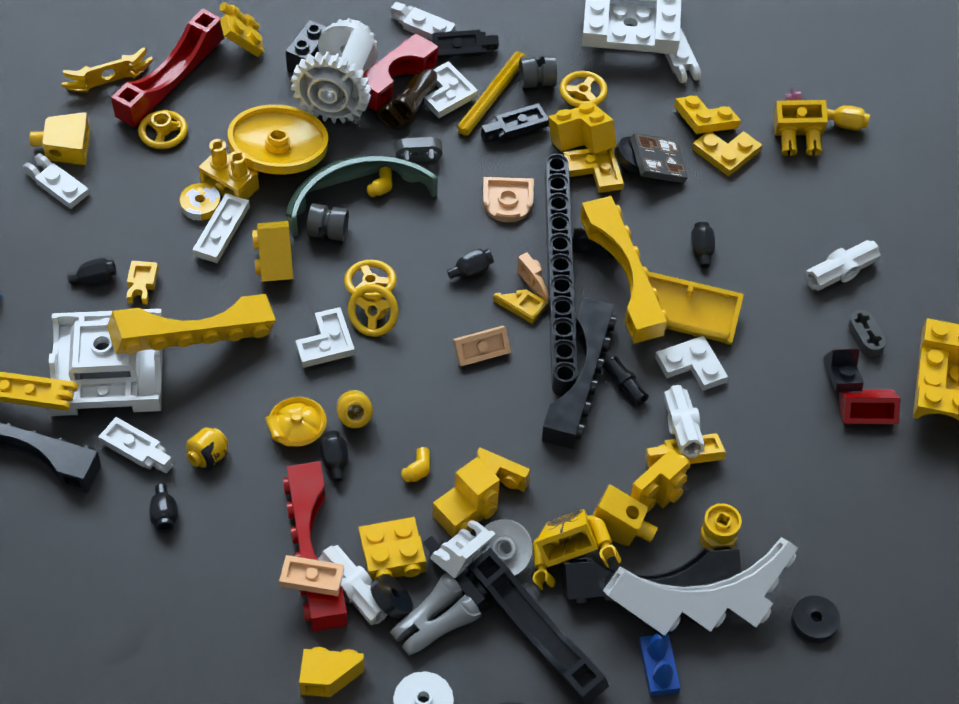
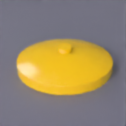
M262 105L243 111L231 121L228 128L227 143L231 153L233 151H242L241 154L245 153L246 166L253 170L279 175L294 174L314 167L324 158L328 148V132L323 123L307 111L286 105Z

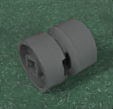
M540 55L539 59H535L534 56L520 57L519 76L521 87L523 89L536 88L537 84H541L543 87L556 86L557 64L555 55Z
M312 203L307 219V236L323 238L327 235L329 240L343 242L348 230L349 209L333 207L329 210L327 205Z

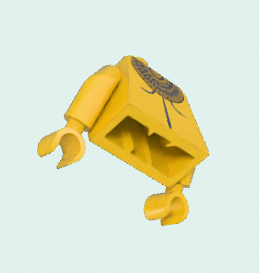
M581 509L547 522L540 535L533 542L534 565L538 569L533 575V582L541 590H543V583L545 581L553 588L555 579L548 573V567L598 550L599 547L602 548L599 552L600 557L607 568H609L607 560L610 557L615 556L618 563H620L621 557L616 548L610 545L612 540L604 521L593 515L587 516L585 509Z

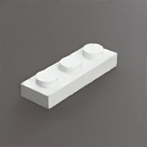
M226 193L194 246L193 255L218 263L250 208L249 200Z

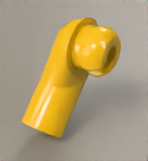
M390 167L380 168V178L367 186L366 190L369 196H381L391 191L392 170Z
M420 447L416 450V461L401 471V477L405 482H416L429 474L430 450L426 447Z

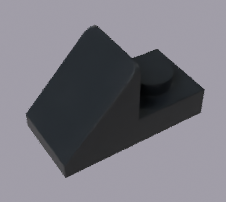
M834 349L824 356L823 361L835 392L863 390L864 382L857 367L859 349Z

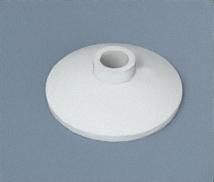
M507 519L496 520L487 524L484 528L489 532L492 530L495 536L486 551L491 548L514 575L522 572L529 564L533 552L532 540L526 529L519 523ZM504 542L509 543L511 546L509 553H505L502 550Z

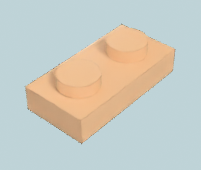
M505 326L452 339L459 366L512 353Z
M286 555L279 584L280 587L338 596L344 574V565Z

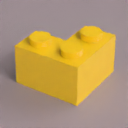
M583 103L577 108L559 110L556 114L548 116L551 142L561 152L585 145L594 154L617 147L614 120L594 103Z
M289 221L257 223V230H253L252 233L253 248L259 249L260 259H255L256 275H261L262 282L294 279Z
M476 457L455 472V487L433 502V518L452 538L462 528L471 532L473 529L467 525L468 522L471 520L479 522L484 518L489 519L497 511L500 479Z

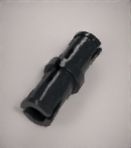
M617 356L609 358L604 363L603 368L612 376L616 382V387L626 393L634 406L637 407L645 403L649 395L638 384L634 373L629 372Z

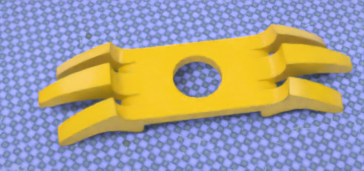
M143 47L133 55H122V59L92 68L85 66L79 71L64 70V77L76 81L63 82L61 86L69 91L88 93L89 89L126 77H133L135 79L153 62V57L141 61L146 55V49ZM107 69L114 70V73L108 77L101 76L102 72Z

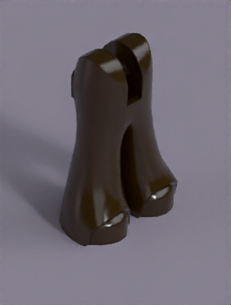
M427 69L415 75L399 96L383 104L378 109V119L392 129H400L405 123H411L418 113L423 98L429 92H432L437 85L438 76L436 71Z

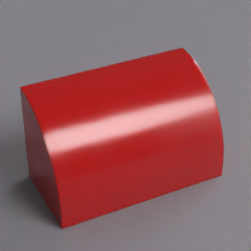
M863 389L862 391L839 392L840 415L844 424H899L901 398L893 389Z

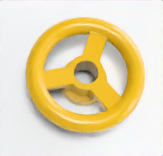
M575 71L568 74L562 79L559 87L563 100L574 107H579L583 103H594L598 106L605 100L608 93L606 82L599 75L590 71ZM586 78L584 83H580L577 86H567L574 79ZM594 81L600 87V94L597 98L591 92V85Z
M159 110L148 114L142 119L138 127V134L142 142L155 149H168L177 146L185 139L188 132L186 120L180 114L169 110ZM147 125L156 130L157 136L155 141L146 135ZM180 129L179 134L174 139L164 142L165 136L171 131Z
M379 260L357 262L347 270L344 277L345 287L351 295L358 288L367 284L386 286L385 288L392 292L397 282V277L392 267ZM369 267L383 270L388 277H378L376 274L371 273ZM361 270L363 281L357 287H354L352 277L357 271ZM368 292L362 295L367 301L384 298L383 295L377 292Z
M367 284L361 286L352 294L348 303V316L354 328L360 333L370 337L382 336L388 333L397 322L399 314L398 304L394 295L387 288L377 284ZM368 292H377L387 300L376 299L367 301L362 295ZM356 304L365 310V314L368 316V328L358 320ZM372 306L377 308V314L373 313ZM390 307L391 314L388 322L383 327L376 329L377 320L384 318L388 314Z

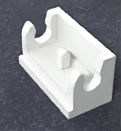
M471 520L467 525L475 530L476 536L462 528L451 540L443 543L440 546L441 548L431 555L430 559L453 578H456L486 551L495 536L492 530L489 532L481 524Z

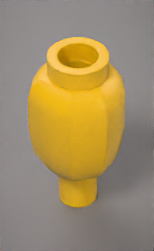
M840 106L836 110L827 109V119L833 120L838 127L859 131L862 128L867 129L870 114H866L864 109L860 107Z

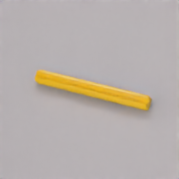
M517 51L512 55L457 125L459 134L468 136L519 71V58L526 57L524 53Z

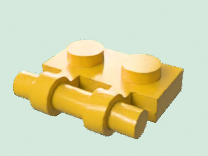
M223 2L219 9L225 13L220 19L224 37L253 55L260 56L264 52L263 39L258 32L260 25L249 14L244 15L241 13L240 9L235 5Z

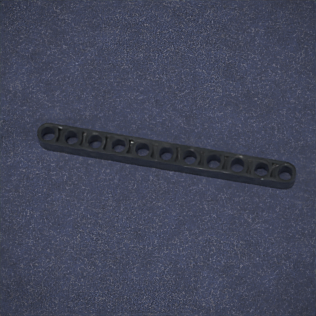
M552 154L546 160L544 178L551 387L556 395L563 396L576 383L578 372L568 159L562 154Z

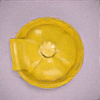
M291 397L279 402L271 410L269 416L265 417V421L273 441L288 447H300L314 442L322 435L326 428L327 418L324 409L314 400L306 397Z

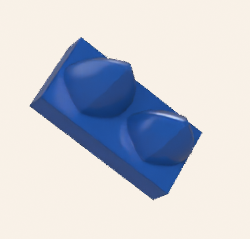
M654 634L652 636L639 637L638 643L649 696L679 693L680 683L669 634L665 636L663 634Z

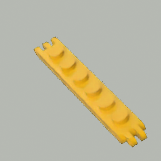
M0 372V402L68 411L71 404L67 401H73L75 395L72 392H76L79 385L73 381Z

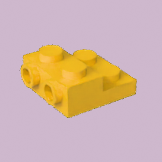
M670 449L633 483L631 497L646 505L648 508L647 513L656 503L662 508L670 501L675 503L684 492L682 487L687 482L686 471L690 468V462L685 456L677 454L674 450Z
M415 517L358 527L366 570L372 582L382 574L396 578L401 576L415 577L426 572V558Z

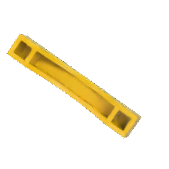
M612 196L582 203L580 219L588 238L609 251L620 263L626 274L630 286L631 299L624 322L633 343L664 336L666 325L669 322L665 309H661L658 303V292L655 287H651L648 269L645 266L643 267L640 262L639 249L632 244L631 232L628 225H624L622 221L620 206L615 205Z
M266 294L242 296L226 311L200 320L182 321L168 319L151 314L141 308L112 311L107 329L116 354H134L143 350L153 349L159 351L167 347H188L192 344L200 343L213 344L217 341H237L249 337L262 338L269 335L276 319Z

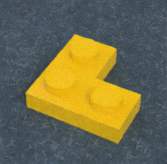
M698 96L676 98L674 107L696 134L739 128L741 120L730 107L722 106L708 109Z
M744 131L728 144L714 133L707 132L693 142L692 145L693 151L728 177L757 155L762 148L761 143Z
M613 148L595 154L589 149L564 152L563 156L569 162V177L593 174L598 193L623 190L624 182Z

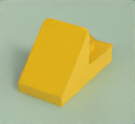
M479 447L477 457L500 479V482L510 489H518L523 492L526 490L530 478L529 468Z

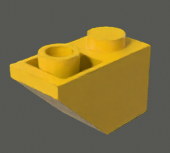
M323 647L304 649L299 679L300 694L332 697L364 672V654L350 649L341 652L329 651Z

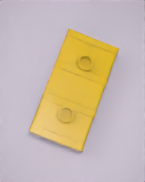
M649 272L651 287H655L658 292V303L661 309L666 310L669 322L666 325V330L669 329L695 337L704 336L706 339L732 345L744 294Z

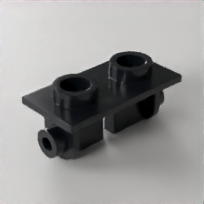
M574 228L572 252L614 258L600 244L589 239L585 229Z

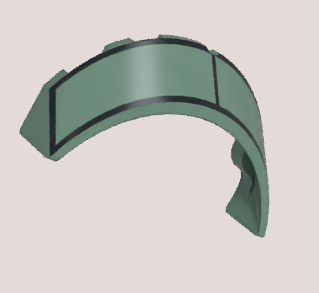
M355 156L337 160L317 169L299 184L288 202L285 219L289 221V229L292 236H298L296 216L305 211V198L309 192L378 173L382 167H390L392 171L397 172L407 182L423 183L428 188L432 197L437 196V176L417 164L392 157Z

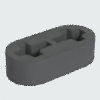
M435 137L404 138L398 140L395 144L396 158L409 162L435 161L440 159L443 154L442 142Z
M865 310L854 311L850 317L848 328L860 350L869 357L881 355L886 345V338L874 317Z

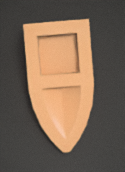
M527 252L518 256L517 273L537 296L548 301L549 293L541 277L542 267L537 260H533Z

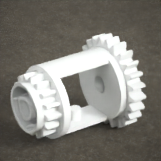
M350 18L343 21L339 19L337 23H332L323 30L318 41L319 52L316 53L315 57L309 54L306 60L301 59L293 72L291 89L295 91L294 98H301L298 105L307 106L305 111H314L315 117L322 115L324 122L329 117L333 123H336L337 118L342 123H345L347 118L354 121L355 116L360 117L362 111L366 110L371 94H369L371 86L367 85L369 78H363L362 76L365 71L371 68L378 57L377 41L373 38L375 34L370 31L368 26Z

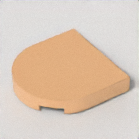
M483 177V207L490 217L497 221L511 223L520 221L530 214L534 199V179Z

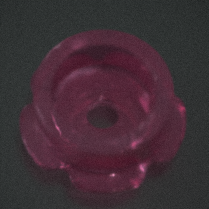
M790 89V93L785 94V100H802L801 90Z

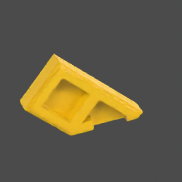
M527 289L517 290L516 293L501 295V293H495L493 295L495 303L531 324H534L548 307L546 300Z

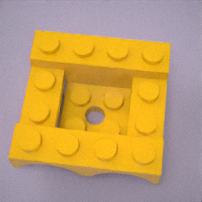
M927 318L921 334L913 418L918 419L927 414H944L959 421V324Z

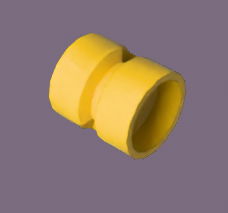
M722 503L715 504L706 511L699 536L700 544L703 548L725 545L735 546L742 524L741 515L738 510L731 505Z

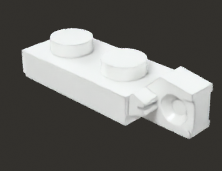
M397 2L391 7V18L402 24L403 29L415 34L417 33L429 40H432V33L455 31L454 23L418 8L407 7Z
M117 417L98 437L100 443L142 467L151 469L154 466L166 474L173 467L172 458L165 454V448L160 445V441Z

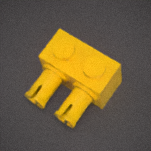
M826 100L776 101L773 112L774 136H781L782 155L788 156L789 149L790 156L798 153L796 136L806 135V154L812 156L813 150L814 156L821 154V135H824L828 123Z
M215 139L210 142L211 156L199 166L201 183L214 186L223 197L227 193L247 200L259 189L258 172L246 166L245 153L241 154L242 151H233L231 154L226 153L225 141L222 142L221 139Z

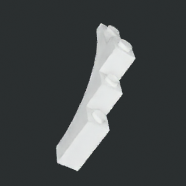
M781 537L764 557L747 570L729 579L703 586L679 587L662 585L640 578L619 567L603 591L607 596L664 636L668 631L672 632L678 626L682 612L710 632L714 627L717 628L722 624L726 617L725 611L727 608L757 627L759 623H764L771 614L773 603L764 596L767 592L770 593L775 589L779 582L778 576L784 568L787 569L792 565L798 548Z

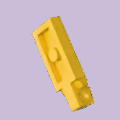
M717 433L702 435L705 444L704 452H701L695 458H687L690 464L725 460L726 451ZM676 439L664 440L663 445L646 449L648 468L654 465L670 449L674 450L677 454H681Z

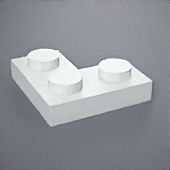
M448 61L434 69L438 76L436 86L439 89L425 96L424 104L438 118H441L477 98L478 90Z
M340 307L315 313V321L320 335L295 341L303 368L355 355V349Z
M704 336L656 352L655 359L666 378L691 370L702 391L727 383L728 376Z

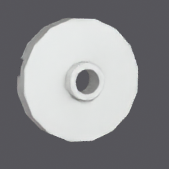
M425 671L416 672L403 678L396 687L393 704H454L452 689L446 680L437 674ZM422 696H425L429 700L425 703H422L418 699Z

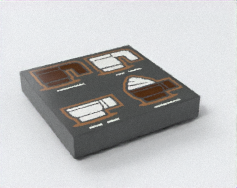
M638 133L632 135L630 140L642 177L684 183L688 179L677 140Z

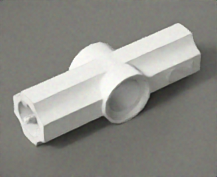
M867 240L848 250L844 248L837 249L830 254L826 261L806 270L805 277L809 287L812 290L819 291L839 280L842 282L850 281L861 269L880 260L879 246L874 241Z
M681 385L671 386L668 391L664 392V401L668 411L669 432L671 435L675 434L680 453L684 454L687 458H695L698 454L704 452L705 446L700 431L699 411L697 408L692 407L687 390L683 389Z
M338 545L325 549L318 558L319 561L344 565L341 586L345 602L348 604L352 603L370 625L379 624L383 621L387 614L378 606L371 594L370 586L372 579L366 570L361 566L356 567Z

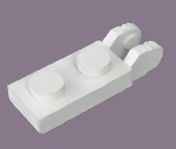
M680 29L678 53H665V56L680 83L687 82V70L690 71L695 81L700 80L701 70L682 29Z
M41 153L37 154L34 158L37 164L44 169L41 173L29 162L23 165L24 171L36 181L37 185L69 209H72L90 194L86 186L56 164L51 163Z

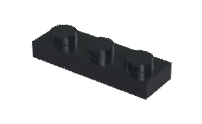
M432 535L423 542L431 554L439 550L440 546L445 543L443 539L438 543ZM466 568L454 579L483 614L491 607L485 599L489 594L478 581L474 585L467 578L471 572Z

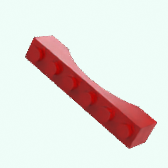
M202 8L187 23L177 45L159 67L142 79L126 82L111 97L115 118L135 128L224 39L220 22L221 17Z
M320 461L287 466L288 477L282 478L285 495L290 494L292 501L286 502L288 518L295 520V526L290 527L292 543L298 544L300 551L294 552L295 557L313 560L318 559L314 554L311 544L312 527L320 507L326 500ZM342 586L338 596L300 590L301 595H307L308 603L302 605L305 622L311 621L312 632L348 626Z

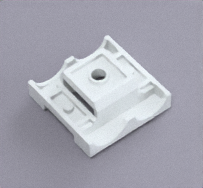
M586 0L582 46L677 54L680 41L681 0H646L656 1L655 8L610 4V0Z
M143 309L151 314L163 317L161 309ZM112 311L53 313L52 354H49L50 378L73 381L79 386L76 392H72L75 395L73 401H67L71 404L69 410L63 411L47 408L49 416L78 415V409L126 406H132L133 412L161 411L163 349L159 351L153 349L143 350L134 354H116L107 329ZM100 343L109 344L104 350L95 348ZM130 371L131 377L80 379V373Z

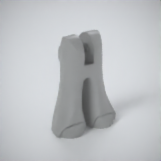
M446 572L441 576L430 595L416 609L404 617L390 633L399 642L418 629L419 631L412 635L402 646L408 655H412L421 651L444 634L472 623L482 615L475 602L465 594L462 597V589L458 582ZM451 605H453L449 610H447V611H446L444 614H442L440 617H438V618L432 620V619H433L434 617H436L438 614H440V613L443 612L445 609H447L448 607H450Z

